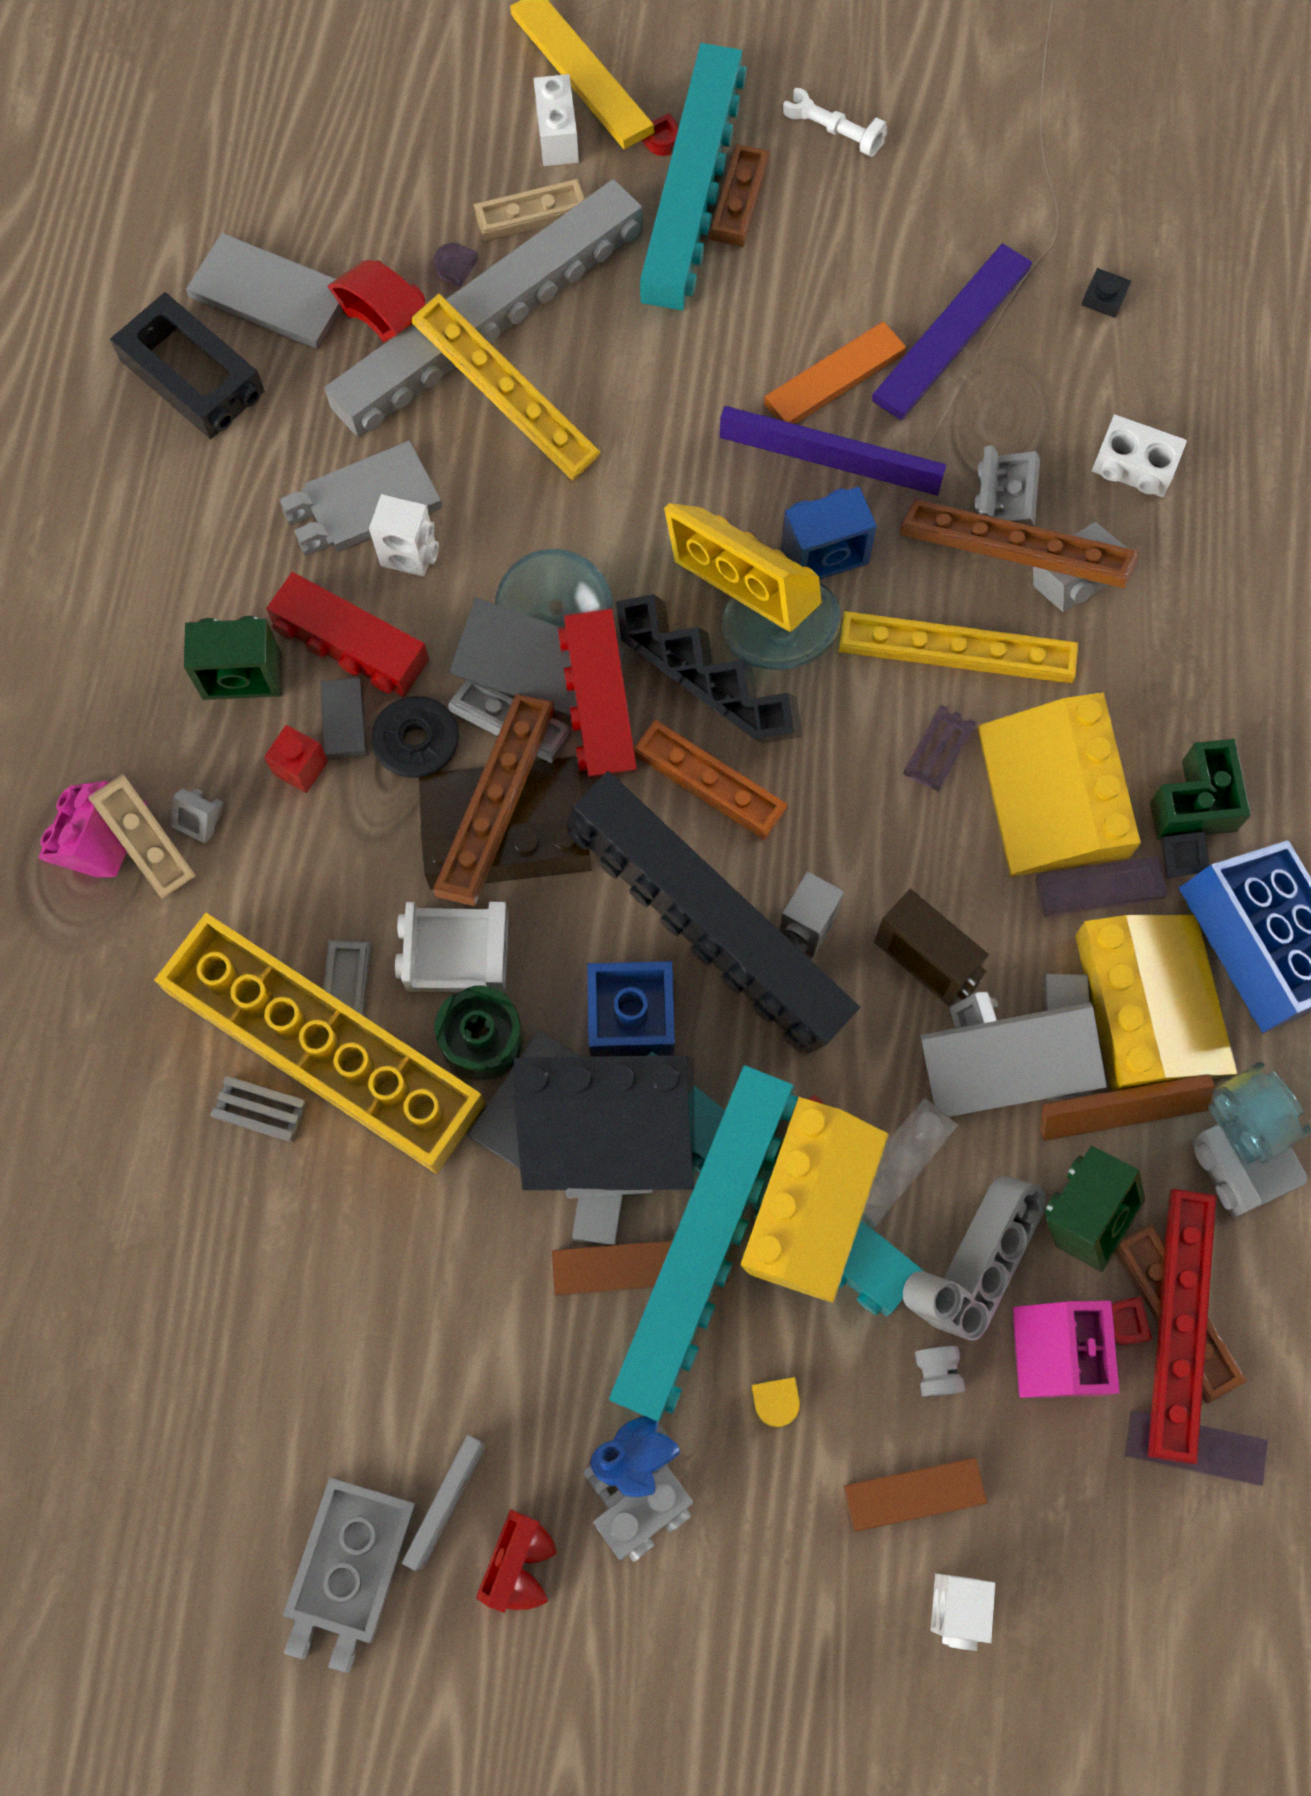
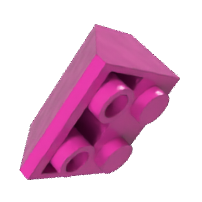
M102 781L72 785L62 792L56 804V809L59 811L55 820L42 835L40 841L42 849L38 856L39 859L97 878L117 876L127 851L88 798V796L109 782Z
M1067 1301L1012 1308L1019 1398L1101 1397L1120 1393L1111 1301Z

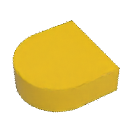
M795 1377L751 1385L755 1411L763 1423L771 1427H783L796 1418L800 1408V1401Z

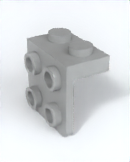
M1266 1107L1259 1108L1222 1126L1218 1124L1203 1131L1191 1140L1200 1165L1207 1170L1216 1187L1218 1199L1229 1211L1232 1219L1305 1185L1307 1182V1175L1273 1113Z

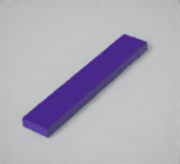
M1002 243L876 389L872 396V402L902 421L1030 271L1032 261Z
M724 406L720 418V438L936 496L939 494L946 469L944 463L729 406Z

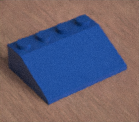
M1289 840L1211 864L1179 887L1189 909L1199 922L1208 938L1209 944L1214 948L1230 980L1236 986L1262 1033L1311 1013V877Z

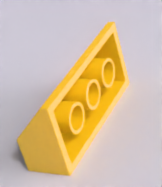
M669 503L664 507L675 563L791 633L822 603L819 576L809 567L800 566L788 559L780 550L771 549L758 541L751 533L737 529L722 516L714 515L702 507Z
M798 1097L741 1262V1266L751 1276L834 1303L889 1136L888 1133L841 1109Z

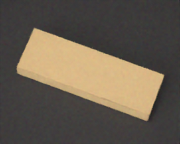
M574 179L473 205L483 241H488L548 226L585 200L579 180Z
M124 774L88 796L91 803L161 899L196 877Z

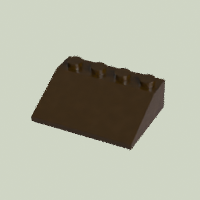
M577 756L555 758L552 763L546 760L534 761L484 884L592 871L589 847L584 850L574 843L568 835L570 829L566 826L572 807L583 797ZM485 767L436 772L419 777L424 874L430 890H434L433 888Z

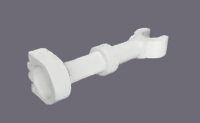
M795 88L793 91V101L798 104H793L789 101L783 103V114L790 119L809 118L827 127V132L835 136L840 133L859 142L860 152L870 157H873L885 143L884 137L887 135L886 122L881 119L875 118L865 129L846 120L843 113L838 111L832 113L815 105L809 98L808 93L801 88Z

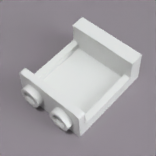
M406 902L405 914H399L398 938L404 939L403 954H396V979H401L407 992L459 993L468 987L482 985L506 993L509 912L506 902H489V909L418 908L415 902Z

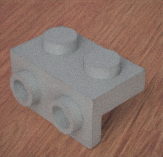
M993 445L985 446L984 460L979 461L978 464L981 492L975 497V510L977 514L1035 526L1040 457L1037 451L999 456Z

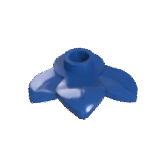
M645 1416L624 1424L612 1441L603 1443L594 1451L590 1464L595 1477L607 1485L617 1486L619 1491L626 1496L643 1497L655 1493V1479L652 1473L680 1454V1449L667 1435L657 1433V1421Z

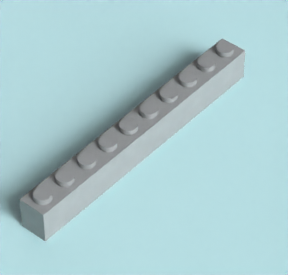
M612 179L446 300L492 344L502 332L513 324L521 323L528 313L536 307L551 301L562 288L569 283L577 282L588 269L598 262L601 263L607 260L614 250L625 242L633 241L642 231V206L621 185ZM411 324L326 385L324 389L330 408L357 437H360L365 432L377 428L383 419L395 410L406 407L412 398L421 391L436 385L443 375L456 366L424 334Z

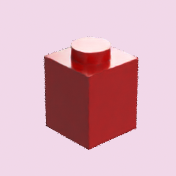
M288 725L284 726L264 756L274 776L305 793L309 791L328 762L319 742Z

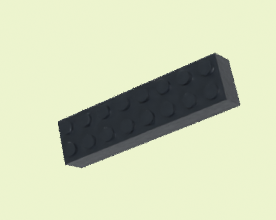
M607 771L572 807L566 826L570 829L568 835L574 843L584 850L589 847L601 858L598 863L606 873L615 879L620 876L631 886L629 892L632 897L644 907L651 905L662 916L659 919L662 925L673 935L679 936L681 933L692 944L690 949L700 961L706 965L713 963L723 973L721 979L732 991L737 994L745 993L754 1002L752 1005L753 1010L766 1022L771 1023L774 1021L785 1031L782 1035L783 1038L799 1052H802L804 1049L809 1054L827 1045L860 1009V1006L611 772Z

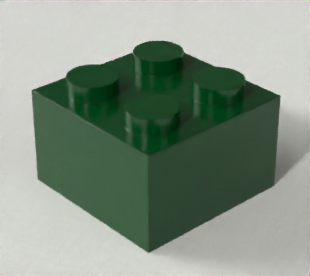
M244 616L238 620L220 621L215 618H203L198 622L185 623L184 668L202 700L281 696L282 653L267 619Z
M1091 1145L1084 1157L1079 1155L1072 1163L1068 1172V1179L1070 1181L1062 1193L1056 1192L1047 1205L1045 1215L1048 1216L1046 1220L1057 1248L1103 1272L1146 1199L1140 1172L1137 1168Z

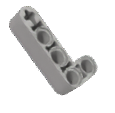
M1007 1176L996 1178L990 1185L945 1277L941 1278L923 1271L910 1275L903 1288L905 1305L937 1329L970 1341L979 1339L987 1330L1044 1213L1046 1194L1043 1188L1037 1184Z

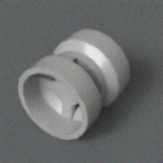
M959 1346L915 1351L916 1364L922 1369L924 1376L919 1383L921 1397L966 1392L964 1378L957 1372V1364L961 1360Z

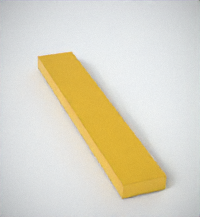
M520 0L510 6L511 16L561 75L569 74L573 90L624 150L654 134V125L548 0Z
M437 294L412 317V324L572 481L599 458L601 452L442 295Z
M844 611L838 652L1072 684L1076 675L1078 642Z

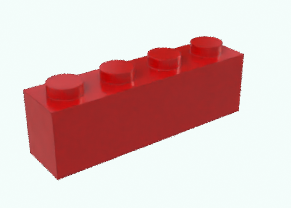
M291 572L266 607L273 623L272 628L278 634L289 640L293 637L301 640L307 649L319 657L324 658L325 655L337 660L339 666L346 672L355 676L361 673L370 678L371 683L376 688L387 694L393 691L405 697L429 662L425 643L294 572Z
M605 609L564 615L565 627L557 629L561 652L569 651L571 666L563 668L567 691L575 690L577 706L569 708L573 731L581 730L583 746L576 747L579 771L587 770L588 779L601 778L607 771L611 772L614 776L635 773L637 768L613 610Z

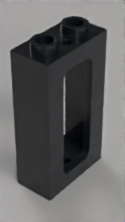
M166 292L110 338L119 360L210 440L220 431L226 430L232 424L233 419L247 407L256 404L260 396L265 392L258 371ZM176 329H179L230 373L229 378L209 395L200 394L152 352L157 345Z

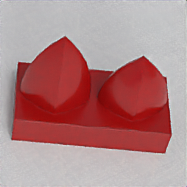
M509 1510L476 1599L487 1607L505 1613L506 1609L529 1610L548 1602V1598L539 1582L530 1573L522 1569L524 1563H539L557 1554L554 1541L545 1528L539 1525V1521L515 1510Z

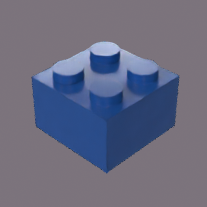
M860 487L849 490L837 489L824 498L812 502L807 500L800 501L791 506L790 509L785 510L781 541L782 553L800 566L812 569L819 576V580L869 564L877 525Z
M672 961L587 963L590 1057L648 1056L651 1051L658 1056H675Z

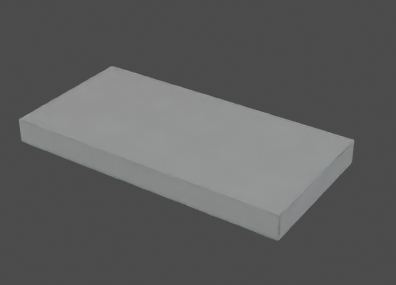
M224 233L220 234L186 288L190 298L317 350L343 309L327 287V285L336 280L335 278Z
M1091 1003L920 1035L937 1119L1107 1087L1095 1015Z

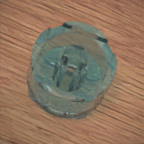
M1256 1062L1212 1091L1214 1103L1208 1106L1212 1116L1221 1127L1224 1128L1229 1124L1239 1138L1234 1142L1235 1147L1249 1164L1255 1160L1265 1164L1311 1134L1310 1125L1307 1124L1301 1127L1297 1119L1304 1112L1295 1096L1274 1071L1268 1075L1261 1072L1265 1066L1262 1062Z

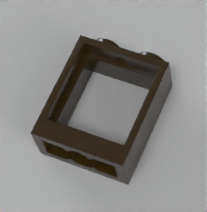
M911 888L882 918L874 943L949 1007L958 997L962 1000L969 997L981 983L979 981L987 973L982 966L989 954Z

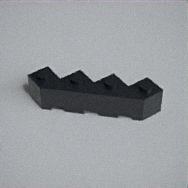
M654 594L616 601L621 641L673 680L684 686L719 714L734 723L750 737L761 743L802 737L797 698L790 693L757 698L751 664L742 659L713 665L709 633L700 627L669 632L665 601Z

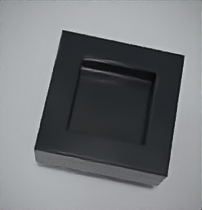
M1097 268L1081 305L1116 318L1130 287L1131 280Z
M1205 831L1160 838L1166 878L1199 874L1209 866Z

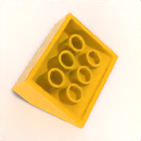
M1104 692L1062 698L978 725L977 730L1010 877L1130 859L1141 842Z
M1122 915L1085 921L1076 933L1075 939L1083 973L1088 975L1089 999L1094 1010L1097 1033L1110 1090L1116 1091L1204 1074H1210L1212 1079L1237 1075L1200 924L1194 915Z

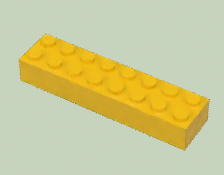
M208 913L202 916L154 979L167 994L435 1174H438L486 1105L481 1093Z

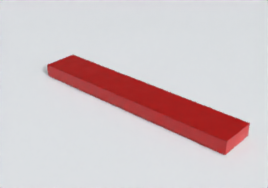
M1174 1188L1169 1191L1148 1457L1192 1465L1197 1464L1217 1195Z

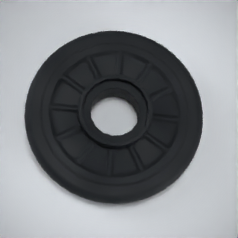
M422 696L402 698L388 705L377 717L372 730V747L379 762L394 774L408 778L431 775L447 765L453 757L459 741L458 725L452 713L443 704L434 699ZM419 728L425 731V740L415 746L404 741L405 734L411 729Z

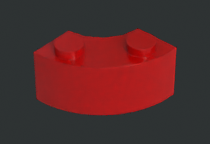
M364 260L327 285L349 318L356 317L365 322L383 342L412 324V317L426 305L425 297L416 285H409L401 276L379 260Z

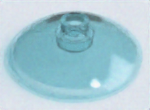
M543 549L519 559L503 576L495 597L496 605L558 627H565L564 615L605 609L613 610L611 590L600 570L587 558L565 549ZM559 600L562 602L564 609L561 614L556 615L551 612V601Z
M820 583L822 603L790 633L731 597L723 610L721 619L723 638L729 650L740 660L743 659L748 662L749 665L771 670L795 668L818 658L833 644L838 635L841 621L838 602L833 593Z

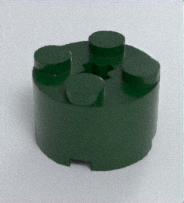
M482 985L468 987L466 990L448 997L437 1012L434 1030L438 1046L449 1066L460 1075L475 1080L500 1078L514 1065V1058H519L524 1042L523 1028L516 1008L501 991ZM482 1027H486L488 1033L486 1036L481 1035L479 1039L473 1038L472 1031L480 1032Z

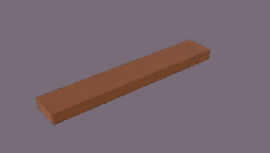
M914 499L900 524V535L1120 588L1126 587L1139 556V551L917 499Z
M515 694L433 888L435 897L473 906L476 905L554 714L553 701Z

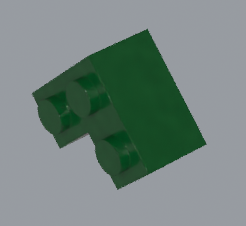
M1235 739L1195 742L1182 760L1186 782L1161 785L1150 801L1157 840L1167 836L1204 831L1205 835L1237 832L1251 816Z

